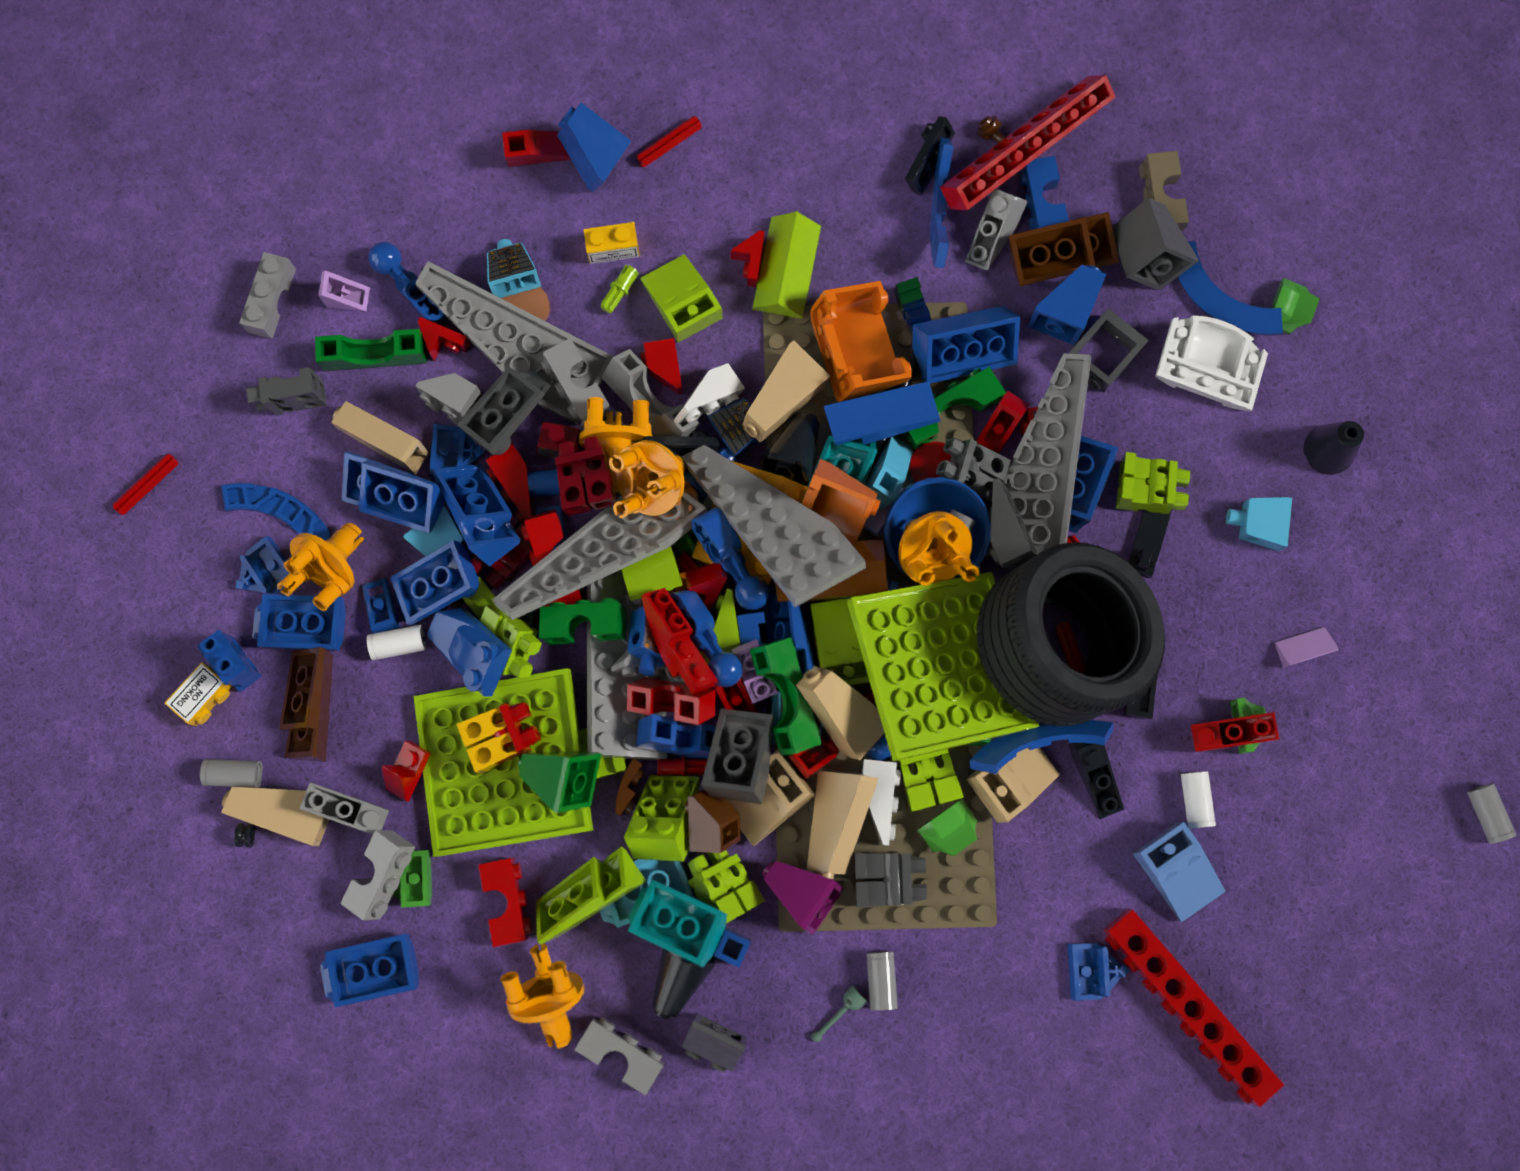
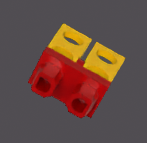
M522 702L514 705L505 703L498 708L456 724L465 747L469 748L467 753L475 773H487L493 770L494 767L531 751L530 746L541 740L536 726H531L524 730L521 726L520 721L532 716L527 703Z

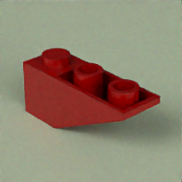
M520 130L502 132L504 154L509 167L571 159L557 137L559 131Z
M511 443L505 453L493 455L486 459L490 466L486 471L494 483L500 481L504 487L500 491L508 504L514 502L518 509L514 513L520 523L525 524V518L534 516L532 498L528 488V472L530 470Z
M1275 712L1191 725L1195 752H1206L1280 740Z

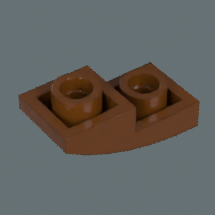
M634 758L622 778L617 794L615 813L621 817L624 813L629 815L638 801L634 798L637 794L630 790L629 787L631 784L636 786L644 775V772L641 771L644 766Z

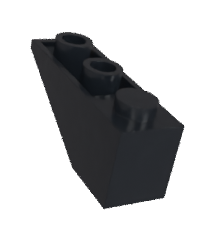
M1067 740L1072 758L1099 819L1124 810L1105 745L1069 743Z

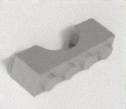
M630 349L613 357L601 378L633 411L632 402L635 400H647L650 403L649 423L651 424V431L656 436L689 437L699 422L697 420L691 423L684 421L676 425L674 419L683 405L669 407L655 398L647 383V367Z

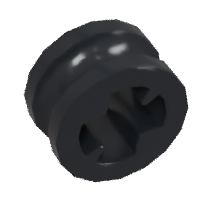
M244 823L237 824L234 835L236 847H242L243 845L247 848L253 847L256 829L254 824L249 823L247 826Z

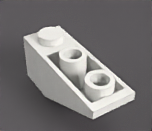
M729 363L707 372L674 419L676 425L684 421L691 423L702 414L710 415L722 406L727 407L739 401L738 396L745 387Z
M864 759L862 761L861 775L878 778L868 811L881 845L889 846V840L894 841L896 824H891L892 813H897L898 797L894 796V787L900 784L901 770L896 769L897 763Z

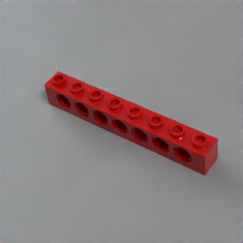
M1094 75L1085 77L943 184L940 189L950 209H970L1116 98L1107 76Z
M1126 909L1103 929L1107 934L1105 941L1114 951L1119 949L1126 958L1123 961L1127 967L1134 973L1138 971L1144 977L1142 984L1151 994L1157 993L1162 998L1163 1002L1160 1004L1170 1016L1176 1015L1182 1023L1179 1027L1189 1038L1194 1036L1201 1044L1198 1047L1200 1052L1208 1060L1213 1058L1220 1066L1217 1069L1219 1074L1228 1083L1233 1081L1239 1088L1236 1093L1247 1105L1252 1103L1255 1106L1261 1107L1284 1086L1283 1082L1133 909ZM1133 935L1139 939V947L1134 951L1128 946V940ZM1151 957H1155L1158 961V967L1154 972H1150L1147 968V961ZM1174 979L1177 987L1173 993L1169 994L1166 991V983L1168 980ZM1192 1000L1195 1004V1011L1188 1016L1184 1008L1186 1003ZM1211 1022L1214 1026V1032L1210 1037H1206L1203 1030L1205 1025ZM1227 1045H1231L1233 1049V1054L1229 1059L1223 1057V1049ZM1246 1067H1250L1252 1071L1251 1078L1244 1081L1242 1079V1071Z

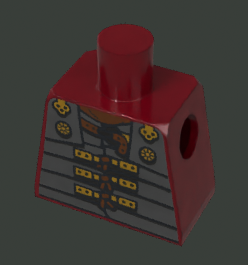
M543 422L536 456L555 459V457H559V444L565 442H573L576 447V453L585 451V448L580 444L577 449L579 434L582 431L575 427Z

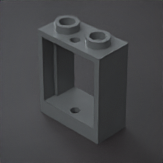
M1109 308L1068 353L1080 354L1079 352L1101 327L1131 350L1109 377L1095 365L1090 364L1088 384L1093 389H1101L1103 392L1110 387L1149 341Z

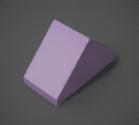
M326 270L322 271L318 296L327 308L367 311L370 287Z

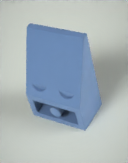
M1185 822L1173 824L1132 853L1180 922L1185 921L1226 892L1200 843Z

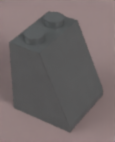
M1151 198L1141 202L1139 206L1112 226L1116 248L1125 275L1129 279L1156 290H1161L1198 262L1196 254L1167 207Z

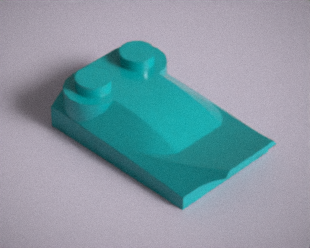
M829 435L819 460L822 459L833 464L865 485L877 453L876 441L864 445L862 438L836 446L833 436Z
M652 879L648 887L641 889L628 917L630 921L628 932L704 967L713 956L725 930L727 914Z

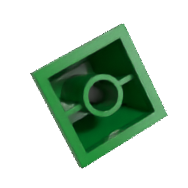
M525 753L518 761L519 776L554 812L560 813L590 807L602 753Z

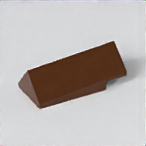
M1109 212L1009 235L1010 260L1019 287L1070 275L1081 265L1099 268L1119 263Z
M884 539L850 542L866 561V568L807 600V602L858 597L888 591ZM775 582L778 602H789L788 597Z
M316 647L292 651L279 730L289 732L284 758L326 762L333 655L325 648Z

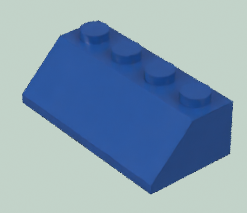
M999 306L913 324L912 349L923 381L935 383L969 375L978 368L984 370L990 367L993 370L1016 365L1018 361L1020 316L1006 306Z

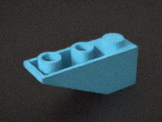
M896 436L889 437L865 483V486L878 493L876 499L881 501L878 507L880 511L891 504L897 497L905 481L913 452L912 447Z

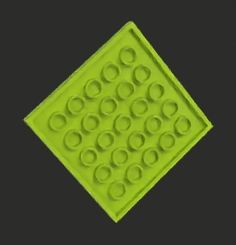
M992 572L979 574V576L973 575L977 578L973 582H966L963 578L934 582L927 586L918 585L853 597L847 600L893 762L1031 730L1040 726L1039 722L1027 718L1026 715H1022L1021 712L1019 713L1016 709L1012 708L1000 696V693L991 684V680L988 679V674L985 673L986 670L983 669V664L979 657L978 637L976 636L977 622L982 603L995 584Z
M566 668L533 674L529 677L500 680L492 696L484 697L479 691H470L466 687L413 696L419 745L431 753L423 770L433 857L594 831L590 807L560 813L554 812L519 776L518 761L523 754L494 767L493 770L487 773H475L467 753L469 748L465 747L456 725L489 710L498 708L505 703L514 705L525 702L528 704L532 716L520 721L523 730L536 726L541 736V740L530 746L531 751L527 753L582 752L571 669Z

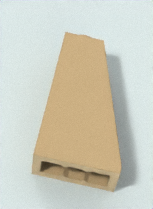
M794 340L788 345L747 411L742 423L746 432L751 437H755L760 443L821 392L830 378V375Z
M347 401L342 406H339L333 414V421L331 423L338 430L415 475L429 455V452L418 439Z
M814 666L804 674V677L796 685L842 755L860 761L884 734L878 708L832 671Z
M818 771L807 870L818 872L817 875L829 879H834V874H846L878 778Z
M231 787V790L226 792L222 800V806L224 807L221 813L311 846L320 845L330 820L299 809L306 791Z

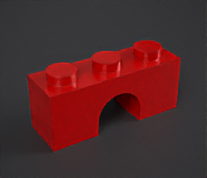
M643 677L627 685V711L645 715L657 712H674V720L699 725L715 716V690L706 689L692 694L686 684Z
M508 858L478 865L483 892L497 890L502 892L507 899L505 913L498 918L488 920L493 947L529 940L528 934L532 933V924L530 917H525L523 907L527 906V897L525 890H520L518 879H522L520 863H515L514 858Z

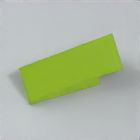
M797 211L771 217L752 310L803 319L821 230L819 224Z
M621 846L602 862L596 857L591 858L536 901L537 942L542 945L560 937L646 883V880L626 849Z

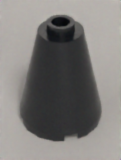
M809 412L796 414L763 455L760 461V467L763 471L785 477L801 485L809 483L820 427L815 415Z
M1354 421L1320 425L1309 432L1303 448L1304 455L1310 466L1322 474L1334 475L1341 473L1352 465L1364 439V431Z
M663 948L652 1001L655 1014L664 1019L676 1017L714 968L716 963L714 962L715 957L712 956L702 967Z

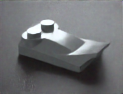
M509 366L457 425L490 454L501 455L510 447V436L552 385L533 371H516Z

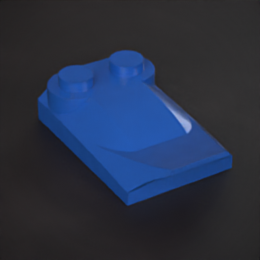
M1081 436L1069 523L1070 532L1077 533L1084 525L1091 522L1110 471L1115 465L1118 447Z
M454 540L390 577L395 589L394 596L404 623L407 622L408 625L424 619L462 597H472L479 587V580L468 552L460 542Z
M262 594L261 603L255 607L252 638L257 641V647L304 650L322 647L329 652L339 651L344 639L346 618L344 598L338 597L326 611H321L313 604L312 600L315 596Z
M457 608L437 611L428 630V638L447 661L463 676V681L468 690L479 691L484 697L492 696L512 650L467 609Z
M408 933L325 952L326 958L320 965L325 997L334 1002V1008L418 989L419 971L415 949Z

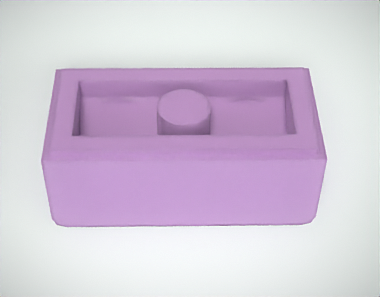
M1325 627L1274 643L1283 668L1338 651L1336 643Z

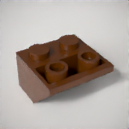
M704 788L688 796L685 804V811L689 818L686 839L689 843L690 851L722 853L740 841V814L726 799L710 797Z

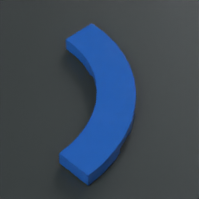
M940 138L933 182L930 243L933 264L937 268L945 267L949 248L946 227L941 225L946 216V199L940 189L949 179L954 147L950 139Z
M1188 241L1198 258V262L1178 276V279L1187 295L1205 314L1211 318L1232 324L1249 334L1265 336L1283 335L1281 308L1251 306L1239 302L1221 291L1205 272L1198 256L1196 241Z
M251 483L221 485L224 508L227 512L235 510L258 511L284 521L298 534L309 533L323 540H328L332 536L323 521L308 506L286 492Z
M1089 720L1072 726H1053L1039 723L1040 726L1035 729L1001 736L992 740L972 757L970 769L997 774L1007 762L1017 757L1016 753L1026 748L1033 750L1052 745L1051 741L1067 739L1069 743L1105 745L1113 732V722Z

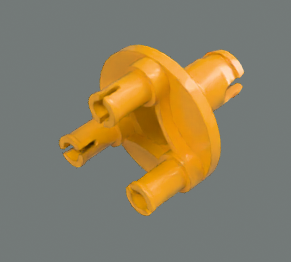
M600 397L587 398V420L584 421V431L579 434V444L583 448H585L583 439L597 436L610 460L613 455L621 453L624 448L642 441L646 436H653L651 434V424L649 423L650 403L647 400H635L632 402L633 423L624 426L621 425L622 413L617 411L616 416H614V422L613 411L605 413V424V421H603L604 399ZM611 469L614 492H619L615 471Z
M649 440L639 441L624 448L621 453L613 455L609 460L610 468L615 471L617 487L623 497V500L616 502L613 506L615 515L618 516L620 514L619 518H625L631 513L637 514L639 512L645 515L657 516L670 511L679 503L684 491L683 473L685 472V462L679 455L675 456L664 445Z
M931 512L917 519H912L906 524L899 544L898 557L902 569L912 580L927 586L934 582L950 580L957 574H960L966 582H973L977 579L972 575V572L979 576V569L971 563L969 558L972 549L970 531L957 516L948 512Z
M346 523L328 540H323L309 533L296 535L290 542L292 556L283 564L289 574L277 584L278 589L285 587L280 592L286 596H291L303 582L311 580L323 588L313 598V604L321 611H326L338 597H343L354 586V575L347 563V558L364 540L363 537L357 538L362 533L360 528L353 523Z
M537 944L530 949V954L536 967L535 977L521 984L518 973L510 971L502 975L500 980L507 995L506 1004L511 1018L522 1023L539 1022L547 1044L551 1048L553 1040H555L556 1046L559 1049L567 1046L573 1040V1032L570 1028L566 1011L571 1009L584 994V984L580 975L567 971L564 961L552 963L546 944L540 945L542 950L539 949Z

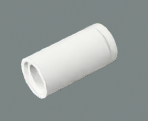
M422 625L368 634L367 647L371 660L425 651L426 641L422 639V637H425Z
M1209 773L1181 774L1188 828L1216 826Z

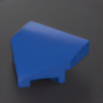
M434 424L429 477H434L432 473L433 468L472 465L485 452L458 426Z
M265 536L246 552V555H240L242 565L240 578L236 580L235 588L277 594L285 588L278 589L277 584L289 574L283 565L287 560L272 537Z
M1098 943L1068 944L1071 1000H1101L1103 997H1109L1110 991L1116 983L1129 972L1124 965L1120 964L1108 952L1105 946H1100Z

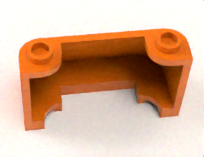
M881 281L824 290L811 308V323L826 371L830 375L829 380L834 396L838 402L864 397L903 384L912 377L910 363L904 357H895L881 314L888 304V294L883 289Z
M820 459L802 505L835 524L849 542H854L858 540L869 515L875 516L881 501L876 499L878 493L833 464Z

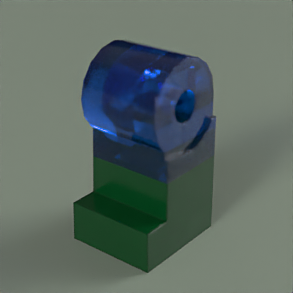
M918 277L897 283L894 290L898 306L910 332H913V324L931 321L930 312L923 298Z

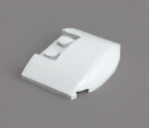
M1191 316L1178 320L1179 317L1173 318L1155 377L1173 388L1180 387L1220 402L1223 406L1252 411L1268 355L1266 350L1263 349L1260 352L1252 342L1254 340L1253 337L1227 322L1204 316Z

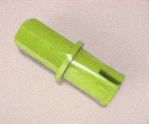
M625 265L615 282L610 283L611 289L600 305L604 311L612 313L622 297L628 295L630 286L639 275L635 268Z

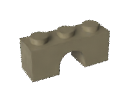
M1178 151L1149 153L1139 167L1140 178L1145 179L1146 186L1143 189V200L1151 198L1164 204L1180 230L1184 231L1189 223L1186 199L1170 198L1163 190L1165 185L1176 184L1181 176Z

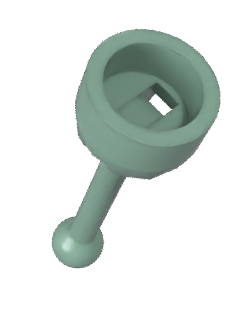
M853 985L844 994V1006L819 1031L812 1033L811 1038L814 1042H820L822 1035L848 1009L853 1011L859 1010L868 1002L862 994L858 993V990Z

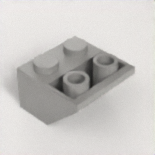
M456 373L419 381L415 386L421 394L419 397L426 402L425 405L437 413L441 409L448 415L447 418L455 424L483 396L475 384Z

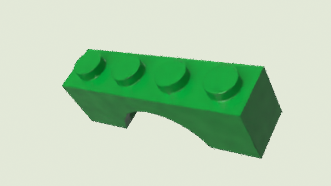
M420 329L396 330L387 337L372 340L353 339L343 335L315 337L316 362L323 371L427 363L426 343Z
M988 367L984 370H981V368L974 370L967 376V380L962 383L956 381L950 384L943 394L939 396L933 394L940 416L947 408L956 405L969 406L981 413L1000 402L1005 396L1006 391L991 368ZM938 422L903 433L914 451L923 444L937 438L939 433Z
M791 637L751 648L750 653L757 676L766 677L773 681L782 696V715L779 722L773 728L780 755L797 754L822 744L812 708L796 686L803 678V674L799 667L796 649Z

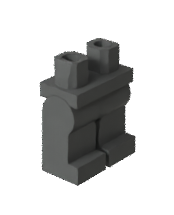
M310 367L299 369L300 376L286 379L272 377L270 379L267 377L258 378V386L246 388L248 403L251 405L256 404L259 412L271 411L276 416L284 415L283 410L292 412L327 406L324 381Z
M951 438L946 440L943 450L951 455L950 462L947 460L941 461L937 467L936 474L940 477L957 480L966 484L979 495L986 508L992 507V496L989 497L988 495L990 490H993V480L999 478L1001 482L1005 481L1011 460L977 444L972 439L962 441ZM1001 466L1000 471L995 473L997 467Z
M854 854L855 879L882 878V881L855 882L857 908L912 904V901L927 899L926 884L911 883V873H926L925 858L910 856V854Z

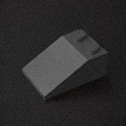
M997 478L993 480L990 541L994 548L990 549V552L996 564L999 563L1001 568L1005 567L1011 571L1037 555L1038 552L1009 489Z
M721 708L701 784L710 797L762 804L769 775L774 723L773 715Z
M696 1014L682 1047L686 1049V1055L699 1061L703 1057L711 1061V1067L725 1073L727 1069L733 1071L745 1050L747 1037L702 1015Z

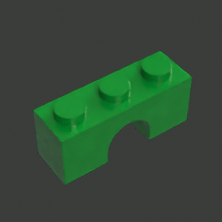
M614 598L601 599V602L592 603L588 600H578L575 604L566 605L562 602H552L550 606L540 607L539 639L548 645L574 643L577 627L583 622L590 621L591 635L597 640H626V607Z

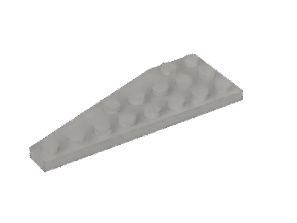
M427 261L416 281V286L502 373L510 366L516 371H533L550 383L552 386L537 405L579 425V420L574 421L567 410V407L570 405L566 398L561 399L554 387L557 382L553 375L548 376L541 365V362L544 361L543 352L571 338L583 359V367L576 370L570 379L575 386L580 388H587L595 383L599 386L602 381L601 377L614 356Z
M1063 353L1050 380L1045 396L1041 399L1038 410L1033 420L1030 421L1013 456L1014 459L1007 472L1005 481L1002 482L1009 489L1038 554L1052 546L1067 543L1091 364L1090 355ZM990 507V512H989L990 523H991L992 507ZM991 541L988 551L985 555L986 557H992L990 549L994 547Z
M706 445L682 456L685 467L717 508L724 513L731 526L795 607L866 568V561L835 524Z
M684 491L680 506L676 505L674 509L664 513V515L673 516L665 517L661 514L659 516L662 520L640 512L637 514L631 513L625 518H619L620 514L618 516L615 515L613 506L605 508L497 595L493 602L498 609L511 620H514L670 547L692 528V519L707 512V508ZM620 496L617 500L621 501L623 497ZM691 503L694 506V510L688 514V506Z
M622 570L587 585L588 601L597 603L601 602V599L614 598L625 606L623 596L628 591ZM626 608V640L599 641L591 635V623L587 621L588 752L602 753L601 757L667 759L666 752L636 747L638 720L649 715L627 711V685L646 677V675L639 673L637 676L625 677L622 676V672H612L613 664L628 649L631 613ZM657 712L655 715L666 717V712Z

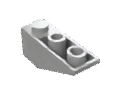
M997 189L993 190L965 262L988 271L1009 240V235H1012L1017 228L1028 201Z
M311 782L299 808L370 834H374L375 830L383 829L390 809Z

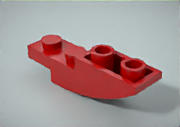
M666 588L644 593L642 601L653 639L673 678L681 676L692 694L714 687L718 680L689 636L693 629Z

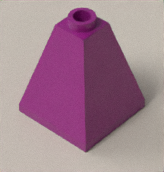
M771 861L762 874L765 876L764 881L799 926L812 935L815 934L845 890L832 879L778 861L775 863Z

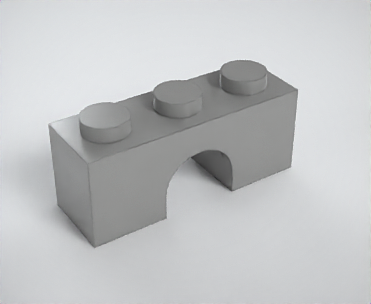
M263 252L239 322L248 333L273 339L280 318L277 310L279 296L282 291L289 292L296 268L288 258Z
M571 338L543 352L544 361L541 362V365L548 376L553 375L557 382L554 387L561 399L565 397L570 406L567 407V410L574 421L579 420L581 426L584 425V421L587 420V398L589 399L590 397L603 398V414L609 411V404L597 383L587 388H580L572 383L570 377L576 370L583 367V359Z
M375 830L364 853V856L369 858L374 865V877L372 880L370 878L352 879L340 904L363 921L381 919L387 911L393 892L399 886V880L405 867L411 861V855L415 846L393 830Z
M603 1017L600 1020L593 1019L576 1046L575 1051L597 1065L602 1061L605 1054L610 1051L623 1053L628 1060V1070L622 1081L646 1096L665 1064L661 1061L662 1055L650 1047L647 1050L642 1049L637 1045L639 1040L626 1032L623 1036L614 1031L615 1025Z

